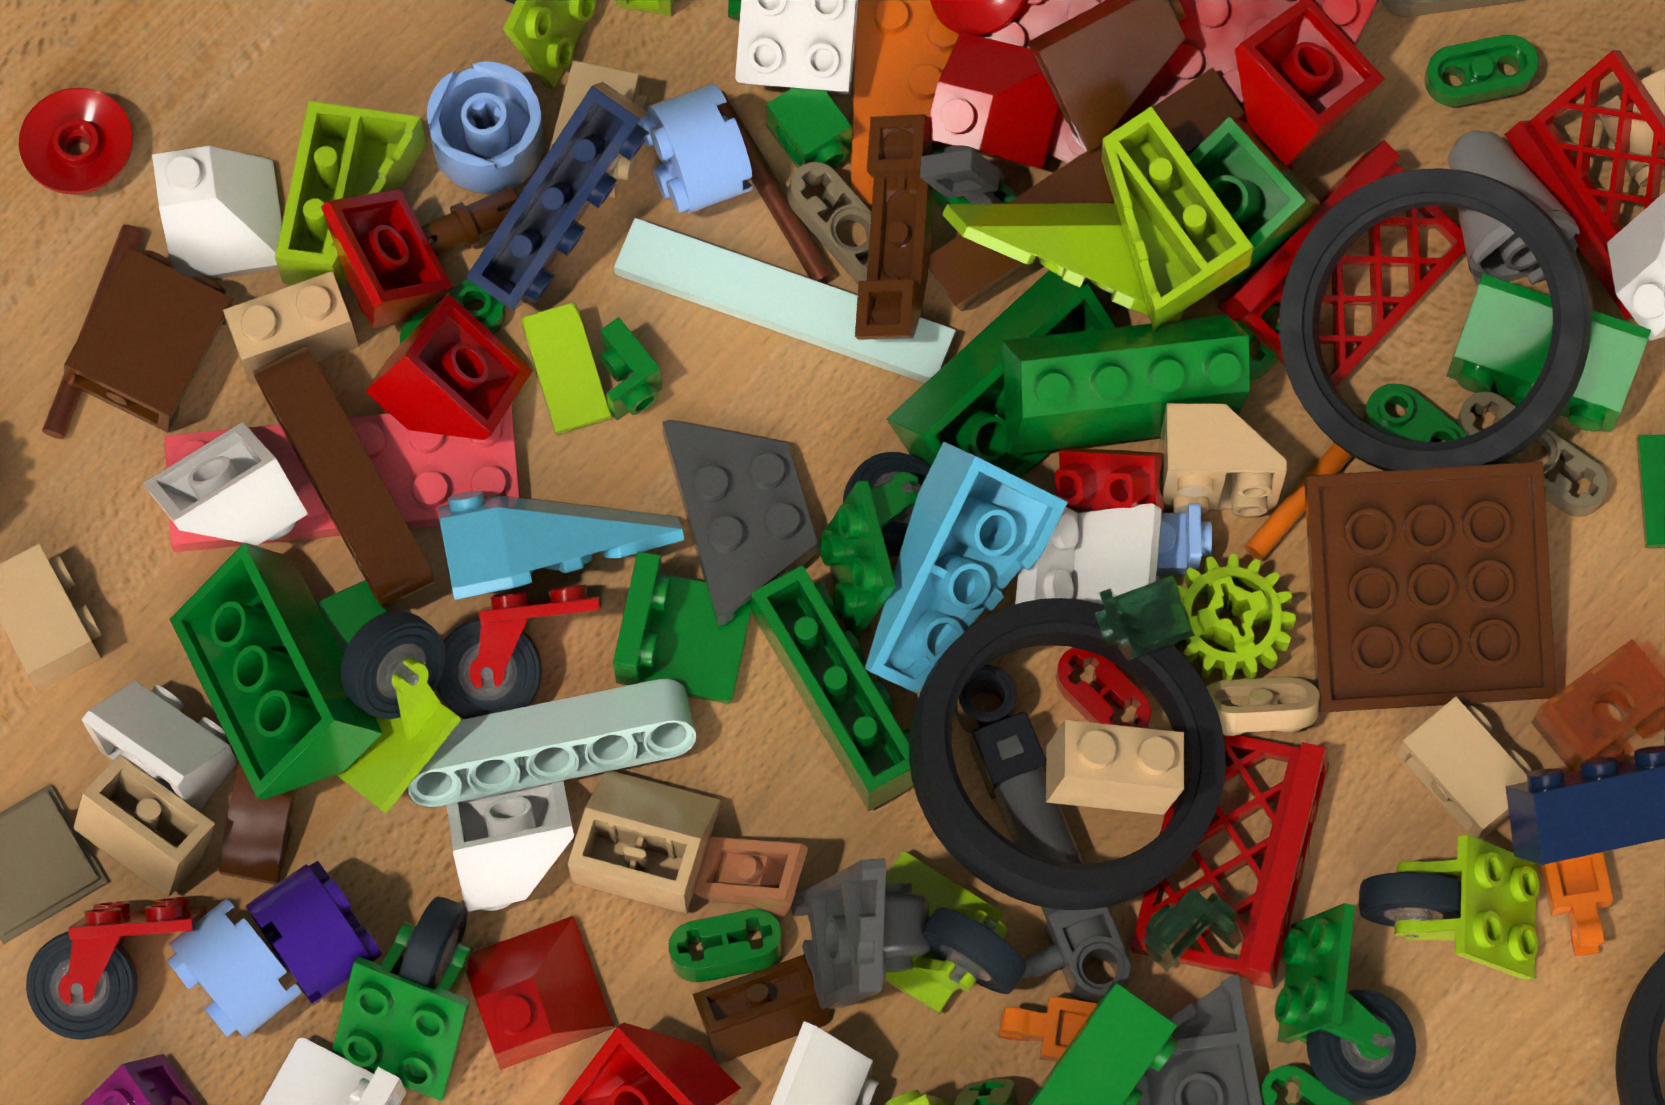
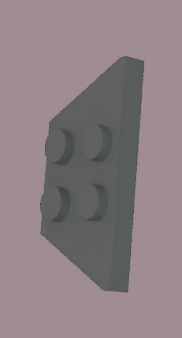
M675 420L663 421V436L717 626L726 625L734 619V611L751 599V592L783 576L786 572L803 565L817 554V538L788 442Z
M885 858L861 860L802 891L793 898L791 905L793 916L808 915L812 940H804L802 948L807 965L812 972L814 988L821 1010L844 1008L882 991V982L886 977V957L883 950L886 886Z
M1233 975L1223 980L1220 986L1193 1005L1189 1004L1171 1017L1170 1021L1177 1025L1171 1036L1179 1042L1169 1059L1158 1072L1149 1066L1135 1087L1143 1091V1095L1136 1105H1262L1239 975Z

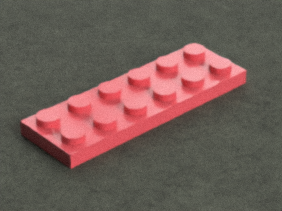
M512 404L492 435L486 440L409 431L391 414L348 418L409 529L440 526L438 506L448 505V498L458 493L482 491L483 497L499 495L520 498ZM280 425L248 427L277 459L308 515L296 521L294 528L285 536L276 540H266L261 544L341 536ZM228 430L164 436L166 469ZM169 518L171 546L174 552L234 547L243 544L242 542L180 531Z

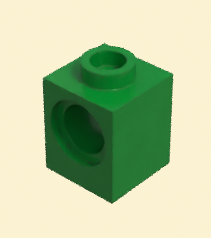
M791 88L766 104L767 128L797 168L806 163L819 162L834 169L848 156L849 151L852 149V126L825 90Z

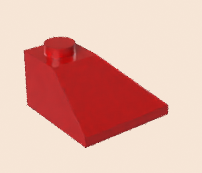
M1300 0L1241 42L1235 49L1247 124L1286 166L1322 140L1385 80L1382 74L1312 0Z
M960 32L937 83L929 115L931 142L947 147L954 145L969 146L976 149L980 155L1043 170L1059 107L1030 48Z
M401 189L330 200L321 206L347 281L357 298L360 310L368 318L373 329L405 323L420 310L432 305L453 289Z
M448 293L386 360L365 392L409 431L486 440L492 435L533 370Z
M574 916L474 951L466 961L469 962L466 975L500 1070L614 1029Z
M622 1023L616 1027L559 1104L728 1105L741 1087L700 1045L628 1023Z

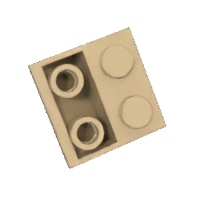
M1166 404L1158 444L1159 453H1162L1159 484L1164 500V509H1173L1174 513H1186L1188 503H1200L1201 515L1208 513L1209 510H1232L1234 515L1241 517H1256L1265 514L1267 510H1276L1287 472V460L1227 404Z
M615 771L605 772L584 809L567 863L572 883L687 914L721 801Z

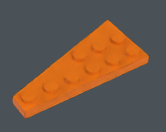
M859 0L854 65L851 190L870 211H872L874 178L867 172L870 118L926 114L929 118L937 83L959 34L949 30L939 21L933 11L930 0ZM931 142L932 151L935 145L933 142Z

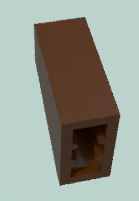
M1106 0L1027 42L1075 142L1087 153L1096 149L1102 143L1103 138L1110 133L1186 38L1178 22L1185 18V13L1179 0Z

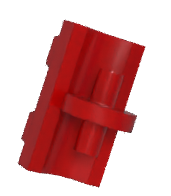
M1064 448L1059 451L1060 468L1055 472L1056 497L1068 502L1066 507L1071 509L1105 510L1132 508L1136 505L1153 503L1163 511L1164 500L1159 484L1162 453Z

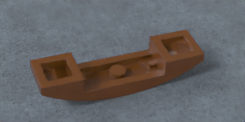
M926 114L876 116L870 118L867 172L874 178L867 280L859 281L855 325V337L858 340L914 338L919 323L928 278L933 220V187L920 178L921 156L932 155L929 118Z
M238 762L219 864V873L221 875L274 885L279 883L292 830L289 820L297 788L268 799L257 798L240 762Z

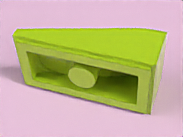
M576 303L564 304L523 317L521 323L524 337L556 436L610 420L611 414Z

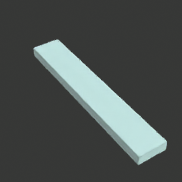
M634 218L614 266V273L617 276L922 383H926L945 365L955 339V329L920 317L914 338L858 340L855 337L858 295Z

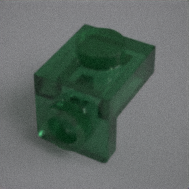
M1173 576L1117 596L1111 588L1099 592L1105 609L1095 613L1101 634L1107 647L1117 644L1127 660L1195 636Z
M1192 887L1174 907H1171L1169 904L1165 905L1152 917L1145 929L1148 935L1143 941L1149 957L1167 972L1207 928L1234 950L1242 941L1238 926L1235 924L1239 916L1216 894L1212 893L1206 899Z

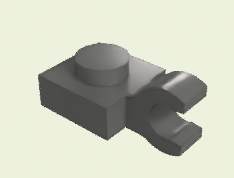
M954 145L945 148L944 153L921 156L920 178L945 197L964 196L971 204H1002V201L994 195L993 191H998L999 181L1004 179V174L997 165L989 162L976 149L969 146Z

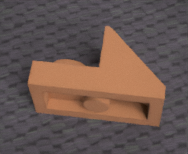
M710 837L693 893L707 901L754 905L761 910L770 912L777 920H783L792 905L808 847L801 843Z

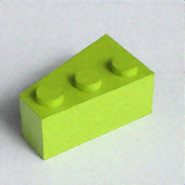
M308 100L275 254V260L283 284L294 285L333 271L339 290H341L347 278L321 206L330 200L401 189L427 145L420 116Z
M1149 107L1103 138L1101 160L1153 330H1155L1248 268L1251 262L1253 245L1152 107Z

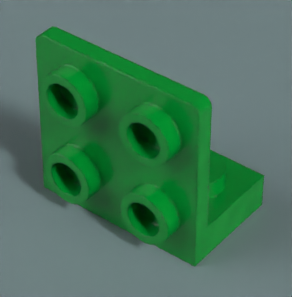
M637 551L613 659L616 683L633 685L657 679H671L684 686L688 697L724 704L731 703L752 612L751 599L734 611V619L726 625L717 626L705 582L665 575L662 570L661 555Z

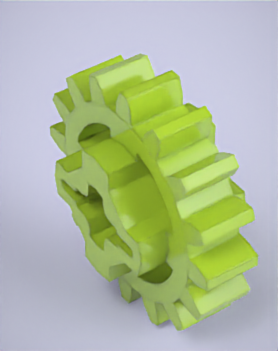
M1230 554L1226 567H1219L1217 561L1212 556L1207 557L1203 575L1190 567L1186 570L1184 577L1188 588L1175 585L1172 590L1171 600L1179 606L1168 608L1166 622L1180 626L1171 631L1169 641L1173 645L1186 644L1187 647L1183 655L1190 663L1197 658L1203 662L1201 676L1207 678L1214 668L1222 670L1224 680L1232 681L1235 670L1242 669L1248 679H1254L1258 671V662L1269 669H1273L1278 660L1274 649L1287 651L1291 637L1283 631L1293 629L1296 615L1282 610L1290 606L1293 596L1291 591L1275 592L1280 575L1274 572L1265 578L1258 574L1260 560L1256 558L1245 569L1239 567L1237 554ZM1237 586L1244 587V588H1246V589L1252 591V593H1250V592H1248V591H1246V590H1244V589H1242V588H1239V587H1237ZM1204 592H1207L1209 606L1198 610L1197 615L1192 617L1194 603ZM1223 607L1232 618L1242 617L1239 629L1237 626H1233L1229 618L1220 620ZM1269 620L1270 625L1267 635L1255 646L1253 629L1263 626L1264 621ZM1208 644L1215 645L1223 650H1226L1227 652L1217 650Z

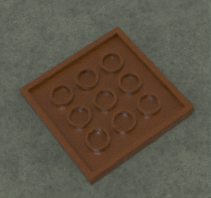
M1543 462L1304 476L1316 687L1320 693L1318 712L1446 705L1455 697L1462 704L1557 698Z

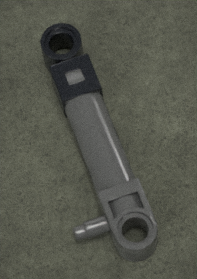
M985 665L963 687L957 700L956 712L958 721L963 729L971 734L970 749L990 798H996L1016 845L1051 860L1085 864L1060 804L1046 803V757L1028 714L1023 711L1014 715L1017 698L1015 682L1001 668ZM980 692H990L999 697L1002 705L995 711L984 712L975 708L970 700ZM1041 907L1046 918L1045 930L1051 946L1028 954L1024 958L1027 968L1021 980L1031 976L1037 977L1061 968L1074 997L1077 1000L1092 1003L1100 1001L1113 981L1126 989L1131 969L1130 958L1109 907L1091 910H1060ZM1093 960L1105 961L1113 968L1115 978L1105 984L1093 983L1083 973V967Z

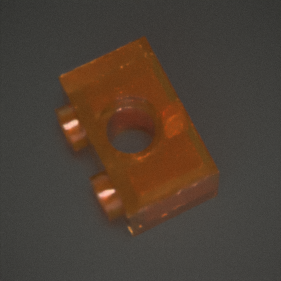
M1631 639L1543 703L1531 723L1571 772L1580 771V763L1584 760L1600 757H1614L1618 760L1625 753L1621 746L1625 741L1636 733L1644 740L1665 725V678L1636 642ZM1598 703L1613 705L1620 712L1622 721L1619 723H1607L1601 720L1594 710V705Z

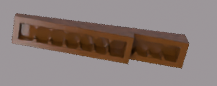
M1213 67L1152 107L1187 156L1229 116L1239 120L1246 116ZM1102 143L1096 149L1079 155L1007 204L1114 203L1101 160ZM961 235L931 253L929 261L930 271L954 306L961 311L1027 265Z

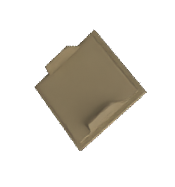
M51 784L0 813V940L3 945L108 884L81 835L73 829L74 823Z

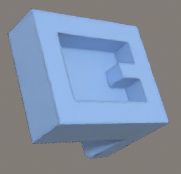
M1188 503L1186 513H1161L1156 575L1185 576L1186 570L1190 567L1198 571L1201 556H1211L1212 525L1211 521H1201L1200 503Z

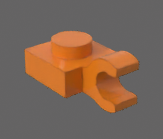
M1603 852L1540 865L1550 914L1569 913L1570 936L1575 957L1598 954L1600 952L1599 945L1604 944L1605 941L1597 909L1610 907L1613 902Z
M1049 996L1045 1013L1022 1008L1005 1007L1004 1012L1001 1014L998 1037L1015 1041H1041L1039 1059L1057 1062L1097 1003Z

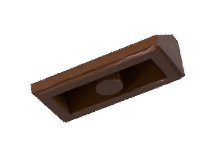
M805 954L692 994L716 1061L719 1063L798 1036L803 1022L820 1028L827 1025L830 1021L827 1009H820L812 972L807 965Z

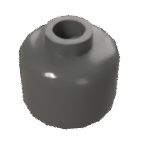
M892 883L885 886L883 950L886 957V973L913 970L912 958L925 955L931 948V943L921 934L924 925L930 918L928 901L924 895L912 892L911 883Z

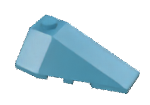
M943 442L917 495L893 574L896 588L884 603L865 669L918 693L935 663L948 647L971 626L985 609L992 611L1004 598L1001 591L1022 568L1029 570L1042 556L1068 502L968 452Z
M467 491L452 495L448 498V505L438 506L439 521L454 600L532 583L531 574L534 570L544 567L548 570H560L563 573L583 569V565L592 560L591 554L603 551V555L606 558H622L636 554L637 551L643 552L684 540L683 529L678 516L499 495L483 497L482 491Z

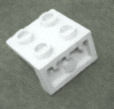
M741 0L736 81L740 84L826 90L828 94L851 96L859 0Z
M1153 503L1136 505L1132 508H1112L1077 513L1065 507L1042 556L1029 570L1022 568L1018 572L1015 604L1048 598L1079 599L1109 606L1139 620L1150 619L1153 615L1161 508Z
M301 1037L295 1042L260 1105H400L406 1095V1091L399 1077L379 1067L373 1074Z

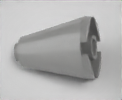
M1477 130L1464 134L1456 141L1448 155L1449 169L1485 175L1520 191L1537 203L1554 220L1565 234L1574 251H1576L1578 244L1574 236L1575 233L1580 234L1574 218L1498 134ZM1457 207L1468 266L1476 284L1479 285L1483 273L1508 282L1526 276L1531 284L1545 279L1542 269L1531 250L1509 227L1483 213Z

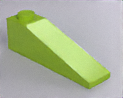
M1115 203L946 205L942 215L962 237L1024 264L1031 265L1036 256L1040 257L1039 262L1050 271L1062 276V280L1081 287L1086 277L1099 288L1112 293V302L1149 315ZM1183 311L1168 321L1180 320L1183 315Z

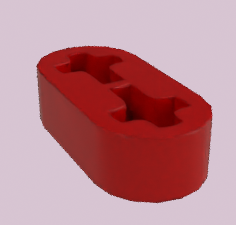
M1072 647L1065 651L1058 663L1056 673L1057 688L1063 697L1088 722L1114 725L1112 720L1115 711L1106 701L1110 698L1122 710L1127 709L1130 705L1137 709L1134 716L1136 725L1133 727H1149L1152 713L1150 702L1144 693L1110 660ZM1076 664L1082 669L1089 664L1094 666L1093 681L1101 690L1097 692L1084 680L1077 685L1071 682L1073 674L1071 665ZM1123 722L1120 724V726L1132 727L1127 722Z

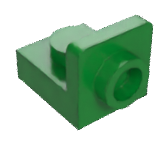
M618 317L600 329L603 352L599 354L609 374L617 382H621L607 393L608 408L616 420H619L629 412L631 415H637L645 411L656 401L659 396L658 392L662 389L659 366Z

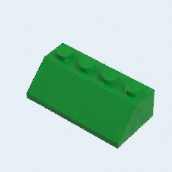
M1048 270L886 420L909 454L922 460L930 467L943 442H946L1021 479L1051 450L1009 455L1006 452L1003 340L1116 327L1087 282L1083 281L1081 287L1062 280V276Z
M1228 315L1168 321L1153 330L1152 324H1142L1003 340L1006 452L1009 455L1160 437L1167 403L1227 404L1239 415L1250 391L1249 335Z
M243 543L170 618V622L257 798L268 799L344 772L383 734L375 716L366 713L355 705L345 693L341 682L343 654L293 557Z

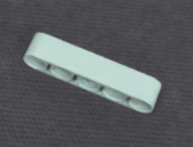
M657 679L463 719L407 787L408 794L412 801L419 805L438 807L680 756L690 750L696 741V731L687 692L684 686L675 680Z

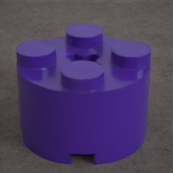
M318 860L310 866L305 864L245 905L284 966L295 977L296 983L313 1006L349 982L353 963L358 956L373 962L383 955L369 932L363 925L361 926L350 910L352 906L333 878L329 877Z

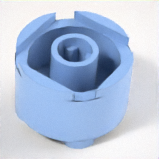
M483 61L473 63V68L463 70L455 74V71L451 72L436 85L427 106L428 129L438 168L454 184L472 192L496 193L508 185L515 192L521 183L527 180L537 169L545 150L546 140L542 111L532 85L516 69L497 62Z
M715 83L647 107V112L650 115L642 126L649 132L645 144L647 147L654 145L660 161V165L653 167L654 178L664 199H671L677 213L684 211L686 214L752 191L753 188L747 181V179L752 178V169L742 135L735 118L728 120L725 115L721 116L717 106L727 101Z
M226 898L199 919L193 931L183 932L169 943L176 954L166 962L189 990L197 983L202 986L213 1000L205 1008V1011L227 1038L237 1030L245 1039L301 995L302 992L296 983L287 990L283 988L278 979L287 971L244 918L233 925L226 914L234 909V905Z

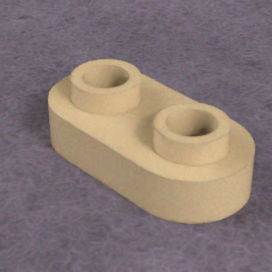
M1273 677L1235 679L1232 681L1221 680L1206 686L1217 709L1223 735L1226 736L1260 731L1294 733L1312 725L1318 718L1319 690L1312 683L1300 678Z

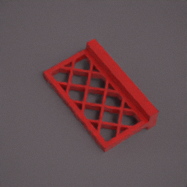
M1612 50L1531 120L1519 121L1504 135L1521 161L1574 218L1580 234L1575 233L1574 236L1578 248L1624 318L1629 320L1634 318L1615 292L1607 242L1623 229L1619 223L1622 200L1643 203L1645 210L1659 197L1663 165L1665 166V116L1620 50ZM1612 71L1623 86L1620 109L1597 106L1600 82ZM1585 95L1584 103H1577ZM1634 104L1640 112L1633 111ZM1568 109L1583 111L1579 144L1565 142L1553 124V121ZM1596 113L1619 117L1615 149L1592 146ZM1632 119L1646 121L1654 132L1651 155L1628 152ZM1572 151H1578L1577 158L1575 157ZM1591 154L1613 157L1609 190L1596 188L1589 178ZM1627 160L1650 163L1645 196L1623 192ZM1602 197H1607V198H1608V203H1607V204H1606V202L1604 201V199H1603Z
M1385 140L1365 152L1319 200L1322 206L1217 306L1232 320H1240L1266 347L1277 355L1276 358L1284 366L1279 334L1260 316L1272 303H1281L1286 277L1293 259L1316 223L1343 198L1362 186L1380 178L1404 172L1395 162L1400 155ZM1439 206L1411 209L1406 211V217H1389L1368 230L1369 256L1343 255L1331 274L1332 295H1324L1321 303L1332 304L1333 335H1319L1320 344H1334L1335 369L1329 376L1335 387L1465 251L1462 230ZM1418 211H1419L1425 218H1418ZM1380 226L1406 227L1408 257L1381 256ZM1418 227L1436 228L1452 245L1440 258L1419 257ZM1343 265L1370 266L1371 296L1344 295ZM1381 266H1408L1409 291L1403 297L1382 296ZM1420 267H1430L1420 278ZM1344 305H1371L1372 330L1366 336L1345 335ZM1383 306H1393L1383 317ZM1345 345H1356L1346 356Z
M1223 735L1225 753L1232 765L1225 768L1224 783L1239 774L1254 796V799L1227 815L1223 813L1218 805L1215 812L1218 820L1209 825L1199 845L1225 829L1240 854L1211 871L1196 848L1191 855L1204 876L1174 893L1166 879L1145 892L1130 948L1132 953L1226 974L1239 975L1240 977L1249 978L1252 985L1274 989L1282 959V945L1289 930L1329 768L1327 752L1323 746L1302 742L1301 748L1240 735ZM1234 751L1249 755L1239 760ZM1265 758L1288 762L1283 781L1262 794L1246 771V769ZM1279 797L1274 814L1268 803ZM1178 798L1165 812L1160 834L1170 821ZM1261 808L1272 824L1270 835L1247 850L1232 825ZM1265 853L1260 870L1254 859ZM1247 864L1258 880L1256 891L1233 906L1218 880ZM1211 885L1226 911L1197 928L1181 903ZM1162 886L1168 898L1157 904ZM1174 907L1190 931L1171 944L1148 940L1152 921ZM1251 909L1246 927L1240 915ZM1233 920L1244 937L1239 959L1213 954L1203 937ZM1197 942L1202 951L1192 950L1186 947Z

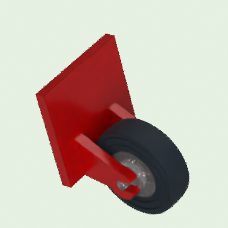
M587 585L552 588L550 590L551 600L529 602L528 591L496 594L490 597L491 606L483 607L479 611V619L468 621L457 627L443 642L446 653L445 666L437 689L444 703L463 719L529 706L537 694L542 675L539 652L532 639L524 632L529 618L600 610V594L588 595Z
M189 897L154 900V905L145 907L144 911H130V902L127 901L94 904L92 910L84 911V917L68 928L69 931L52 938L34 956L27 973L26 991L29 1004L35 1016L50 1031L70 1039H92L112 1031L129 1014L135 1002L138 989L135 965L127 950L122 946L126 937L191 932L195 929L196 922L207 914L206 906L190 907Z

